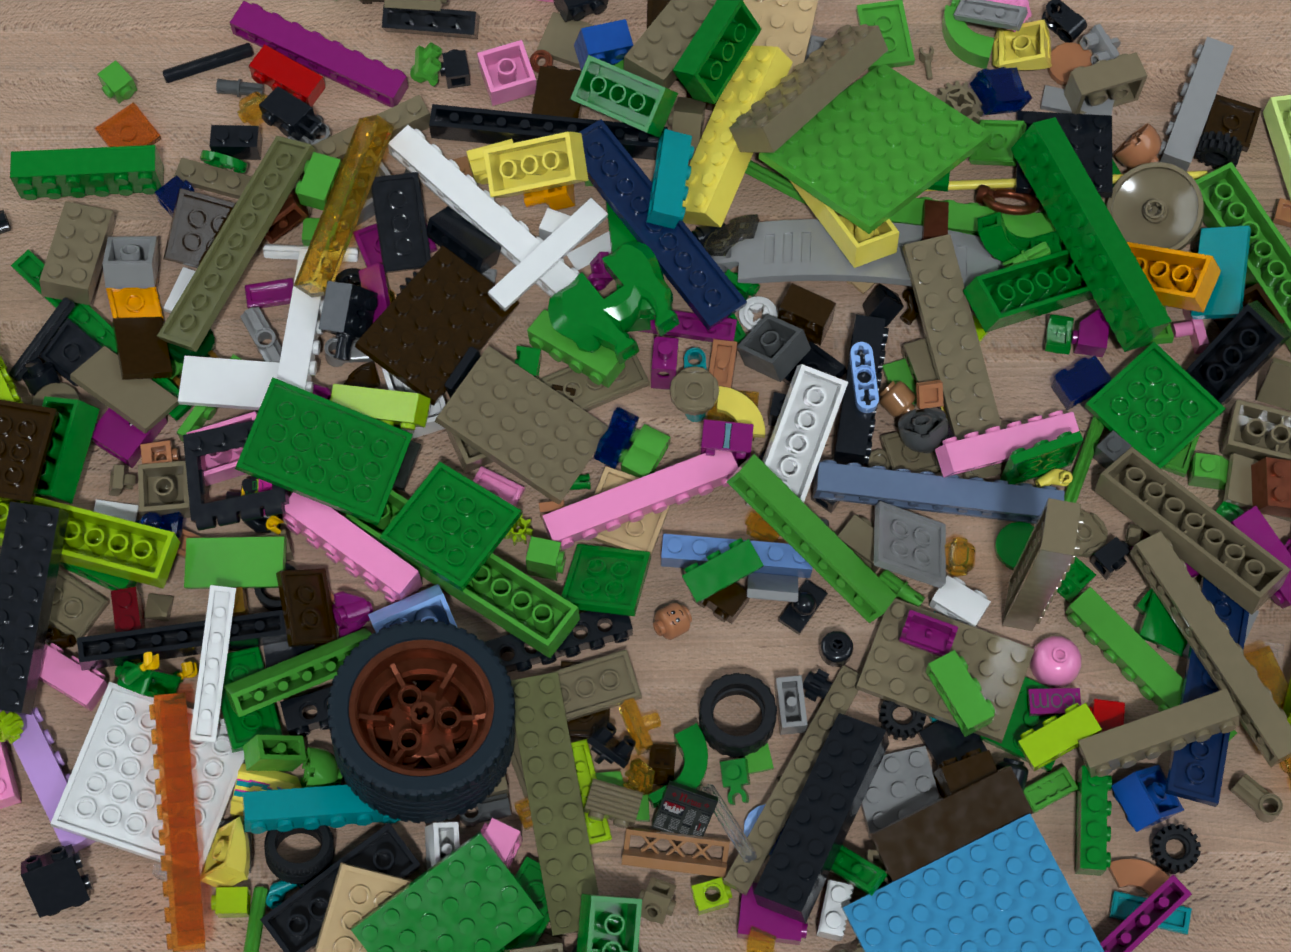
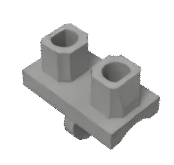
M1101 24L1095 25L1090 33L1085 34L1079 42L1083 50L1091 49L1094 53L1091 57L1092 65L1101 60L1115 59L1120 54L1117 50L1121 44L1119 38L1110 39Z

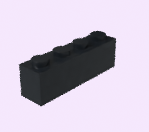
M383 5L382 28L386 32L478 39L480 16L475 11L384 8Z

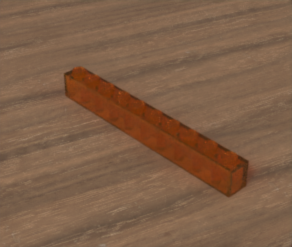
M185 692L154 695V704L149 705L150 720L156 721V729H151L152 745L157 744L158 754H153L154 770L159 769L160 779H155L156 795L161 794L162 804H157L158 820H163L164 828L159 830L160 846L165 845V855L160 856L161 870L167 871V881H162L163 896L169 897V907L164 908L165 923H171V933L166 934L167 950H173V952H206Z

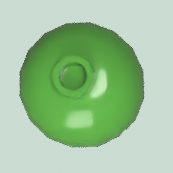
M308 747L306 750L307 760L302 765L304 775L300 780L301 788L341 784L342 775L335 756L326 749Z

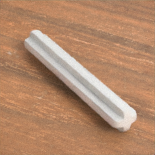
M265 244L263 248L264 257L271 259L298 260L300 248L328 250L330 260L357 262L359 256L357 248Z

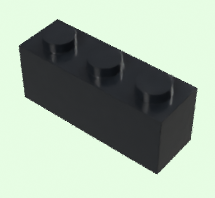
M449 206L429 218L426 229L427 236L438 246L441 247L443 245L481 274L497 264L501 246Z

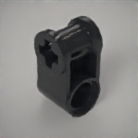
M1050 0L1047 3L1042 20L1045 19L1047 27L1057 34L1062 41L1072 43L1087 28L1086 20L1061 0Z

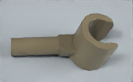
M930 46L929 54H925L921 47L919 60L924 63L927 80H932L931 62L934 49Z

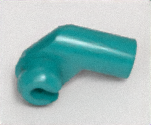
M282 880L273 883L266 897L267 906L271 909L276 908L283 902L286 892L297 888L298 885Z

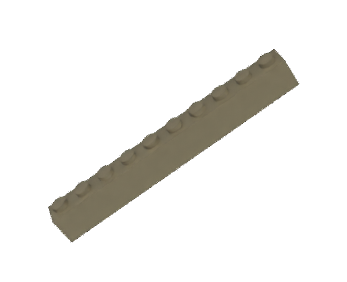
M1160 531L1136 543L1129 554L1218 689L1221 691L1227 688L1238 711L1240 722L1269 766L1273 767L1290 758L1291 725L1287 721L1285 712L1277 706L1270 689L1263 685L1258 677L1256 668L1249 664L1244 656L1243 649L1238 643H1235L1229 634L1227 625L1219 619L1213 604L1201 592L1199 583L1190 576L1185 562L1178 558L1174 552L1171 541L1165 538Z

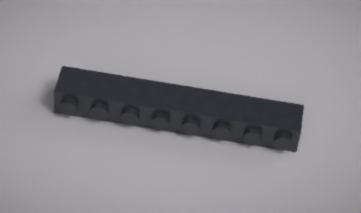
M282 610L232 617L228 650L287 641ZM206 620L77 638L81 669L83 671L123 665L125 661L141 663L143 662V654L145 652H152V655L159 654V660L199 655L202 651Z

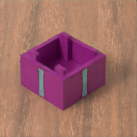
M704 419L701 454L706 453L707 456H714L715 450L732 452L739 467L751 456L754 424Z

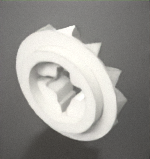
M760 296L747 299V304L739 310L740 323L743 324L747 331H752L762 320L759 318L753 322V312L759 313L763 309V318L766 314L776 318L778 316L773 302Z

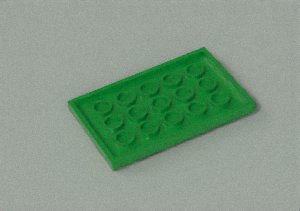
M272 377L235 469L377 526L413 434Z
M478 832L352 926L351 931L367 952H497L543 918L544 915L484 835Z

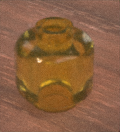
M255 91L239 101L240 110L237 113L244 124L248 122L251 126H258L264 122L261 117L262 112L259 104L267 97L265 93L261 94Z
M962 537L953 538L951 542L945 544L946 570H948L950 575L966 576L968 572L974 569L976 548L973 544Z

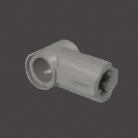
M330 338L325 343V358L327 363L333 367H339L345 363L373 361L355 348L358 340H352L349 361L334 359L335 355L330 354L332 350L336 349L338 338Z

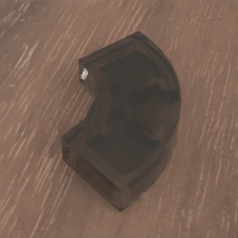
M758 214L745 215L730 220L726 226L719 230L715 229L705 240L703 247L710 256H726L729 249L736 243L754 238L759 223Z

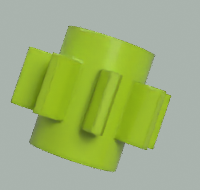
M521 515L504 539L511 538L514 546L517 542L521 541L526 544L527 535H533V530L528 528L532 524L531 519L525 521ZM517 526L522 527V529H519L518 532H514V530L517 529Z
M3 710L0 712V742L8 740L12 744L21 738L20 734L23 733L24 723L17 713L9 712L6 714Z

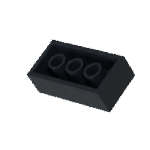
M1256 300L1248 303L1185 371L1219 403L1225 405L1291 337V333Z

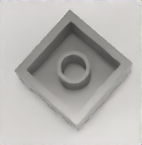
M157 236L108 237L102 263L106 288L146 289L155 287L159 266Z

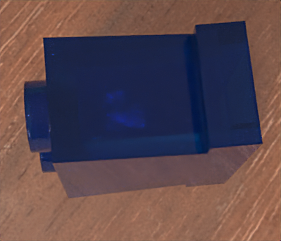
M1001 67L991 70L988 68L982 69L970 83V86L983 104L981 109L984 115L1021 111L1032 99L1029 91L1024 89L1017 67Z

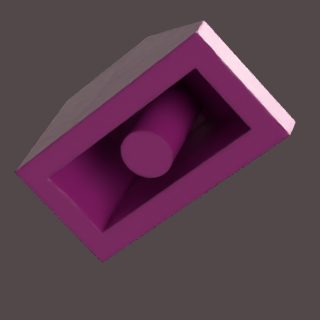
M1100 308L1082 320L1077 330L1072 331L1071 344L1075 345V354L1103 358L1107 349L1109 323L1106 321Z

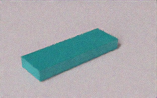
M1114 891L1109 918L1124 921L1147 898ZM1179 906L1157 929L1187 935L1192 908Z

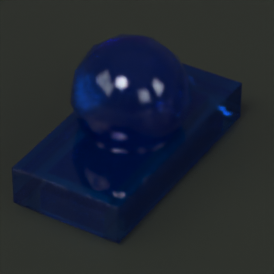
M147 512L142 516L141 520L135 521L136 523L174 532L177 538L182 536L183 515L180 512L161 515L157 512Z

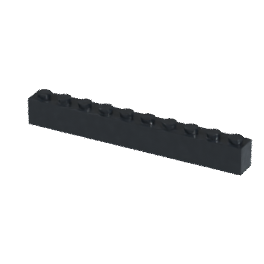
M432 104L429 128L431 138L486 144H494L512 139L513 143L568 131L579 133L598 120ZM603 121L632 158L656 160L659 137L626 123Z

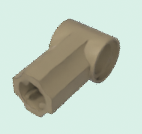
M1247 774L1231 790L1233 794L1255 811L1257 818L1262 822L1269 823L1274 821L1283 809V803L1279 796L1266 791ZM1263 804H1271L1275 812L1268 813L1263 808Z

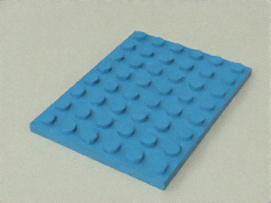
M1030 813L876 890L872 896L868 894L842 908L864 952H1104Z

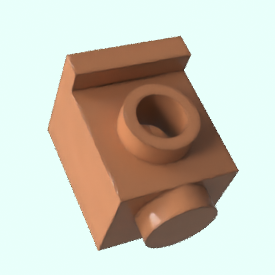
M170 440L140 444L142 464L180 461L178 448H173Z

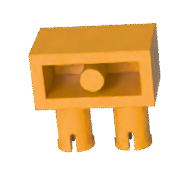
M574 184L523 194L526 197L524 198V203L527 208L545 203L553 210L575 206Z

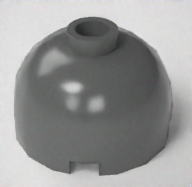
M925 408L924 412L918 413L914 409L904 414L898 421L900 437L903 443L912 451L926 454L931 453L936 448L942 446V441L947 439L948 420L945 412L939 408Z

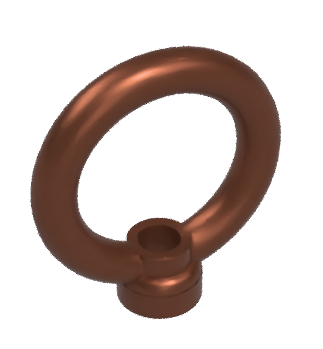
M981 185L976 196L977 203L986 205L994 211L1009 215H1029L1035 213L1040 207L1036 197L1026 193H1015V189H991L989 186ZM995 198L1017 199L1029 205H1008L996 201Z

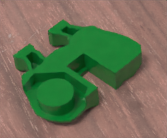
M638 241L625 243L613 254L602 258L606 271L620 287L617 291L603 299L585 275L580 273L569 286L555 293L550 298L548 306L550 322L555 331L573 340L580 351L593 353L601 345L613 350L620 365L639 352L637 342L630 338L625 330L632 327L641 315L652 314L656 316L655 327L660 337L680 324L677 314L673 311V293L664 280L661 266L655 254L646 244Z

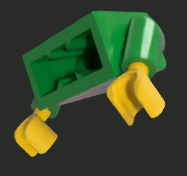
M145 652L143 654V663L125 661L123 665L116 667L115 676L118 678V686L143 696L173 702L178 685L183 682L184 678L196 677L198 671L196 662L192 663L189 661L181 664V673L179 671L172 674L158 669L159 654L152 655V652Z

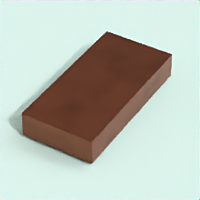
M925 199L923 205L922 240L948 234L949 202Z

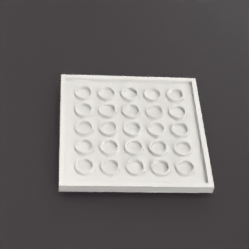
M109 682L50 824L52 827L201 876L217 830L220 827L234 791L238 770L242 763L244 764L245 762L244 751L232 753L224 719L219 718L216 742L190 740L194 709L166 700L143 696L118 686V684Z

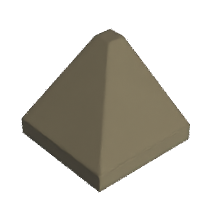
M148 594L144 618L169 622L174 597Z

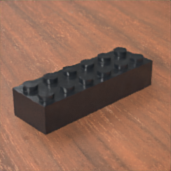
M856 314L850 351L857 342H865L872 347L879 393L889 328H884V318ZM858 350L857 355L860 356V365H864L866 354H863L862 350ZM849 352L845 378L848 385L842 398L833 461L843 465L858 463L863 467V464L868 465L871 454V440L875 428L877 408L871 413H863L857 409ZM861 372L857 375L858 380L862 383H868L871 380V376L867 372ZM864 390L865 394L862 401H865L866 405H870L872 400L868 398V390Z
M390 823L386 824L260 919L283 952H310L316 947L341 862L404 879L421 867V864Z

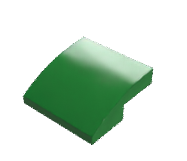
M1153 590L1138 634L1144 640L1158 645L1157 648L1182 657L1187 640Z

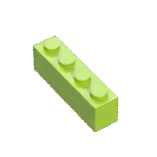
M333 384L330 398L332 402L389 425H401L400 428L406 430H415V427L425 428L431 398L419 393Z

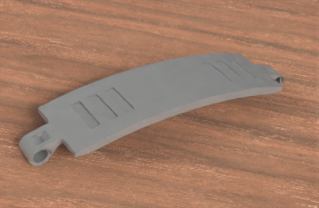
M818 219L778 220L741 224L740 241L738 243L713 246L709 250V255L724 273L728 269L731 270L738 266V283L852 281L912 286L902 246L922 241L923 226L893 223L899 231L897 252L856 268L852 266ZM948 230L965 288L975 277L1005 268L1003 262L991 257L979 236Z

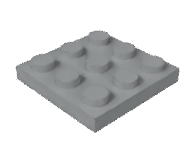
M879 501L875 506L874 566L941 589L946 584V524Z
M926 746L883 756L861 804L868 835L940 799Z

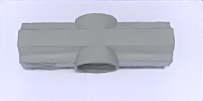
M251 307L245 310L240 318L253 339L258 352L262 355L265 362L279 363L282 347L260 308ZM266 339L272 340L268 345L261 344Z

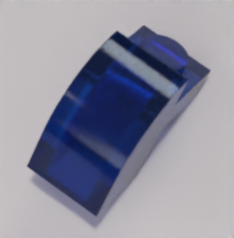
M617 407L613 412L608 430L599 440L594 459L616 469L620 463L619 460L625 449L628 450L632 444L631 438L636 431L635 429L640 417Z

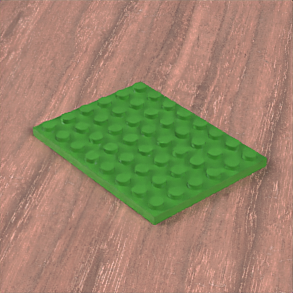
M885 64L878 65L842 91L774 153H759L758 159L870 234L989 142L992 133Z

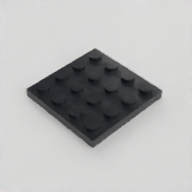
M1017 111V121H1025L1027 125L1026 130L1034 122L1056 117L1099 195L1102 198H1112L1111 115ZM1017 161L1015 193L1036 194Z

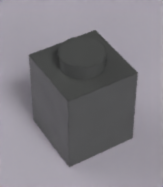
M1113 430L1096 446L1093 458L1107 469L1132 446Z

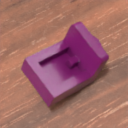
M599 252L590 262L592 274L587 279L597 291L605 289L613 280L606 271L602 260L603 257L609 255L608 252Z

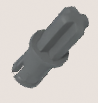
M218 78L216 91L217 94L237 95L239 98L242 95L261 97L264 94V85L243 82L242 79L236 81Z

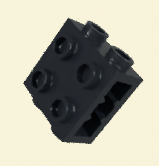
M72 844L65 847H55L50 852L42 855H32L21 862V877L39 918L56 915L61 910L72 906L79 907L90 900V889H93V883L90 875L84 874L82 869L84 867L83 858L80 852L75 853Z

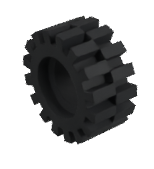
M1210 131V133L1205 132L1200 137L1196 158L1201 163L1205 162L1207 167L1211 165L1213 169L1221 168L1230 162L1236 167L1243 147L1241 141H1236L1237 138L1235 136L1229 137L1230 134L1228 133L1223 135L1221 131H1218L1217 134L1214 131Z
M883 701L879 712V722H881V728L887 730L888 736L893 735V739L898 740V738H902V741H904L908 737L914 738L922 730L926 714L909 709L912 713V720L908 724H899L893 718V711L903 706L897 705L892 701Z
M1170 824L1168 827H1163L1151 841L1150 852H1153L1151 857L1152 860L1157 861L1155 865L1158 868L1160 866L1163 867V871L1166 873L1168 871H1171V874L1183 873L1198 861L1197 858L1201 853L1199 851L1201 844L1196 841L1198 836L1191 833L1192 829L1189 827L1185 829L1182 824L1178 826ZM1175 839L1182 842L1185 847L1183 857L1176 859L1168 855L1166 844L1169 840Z

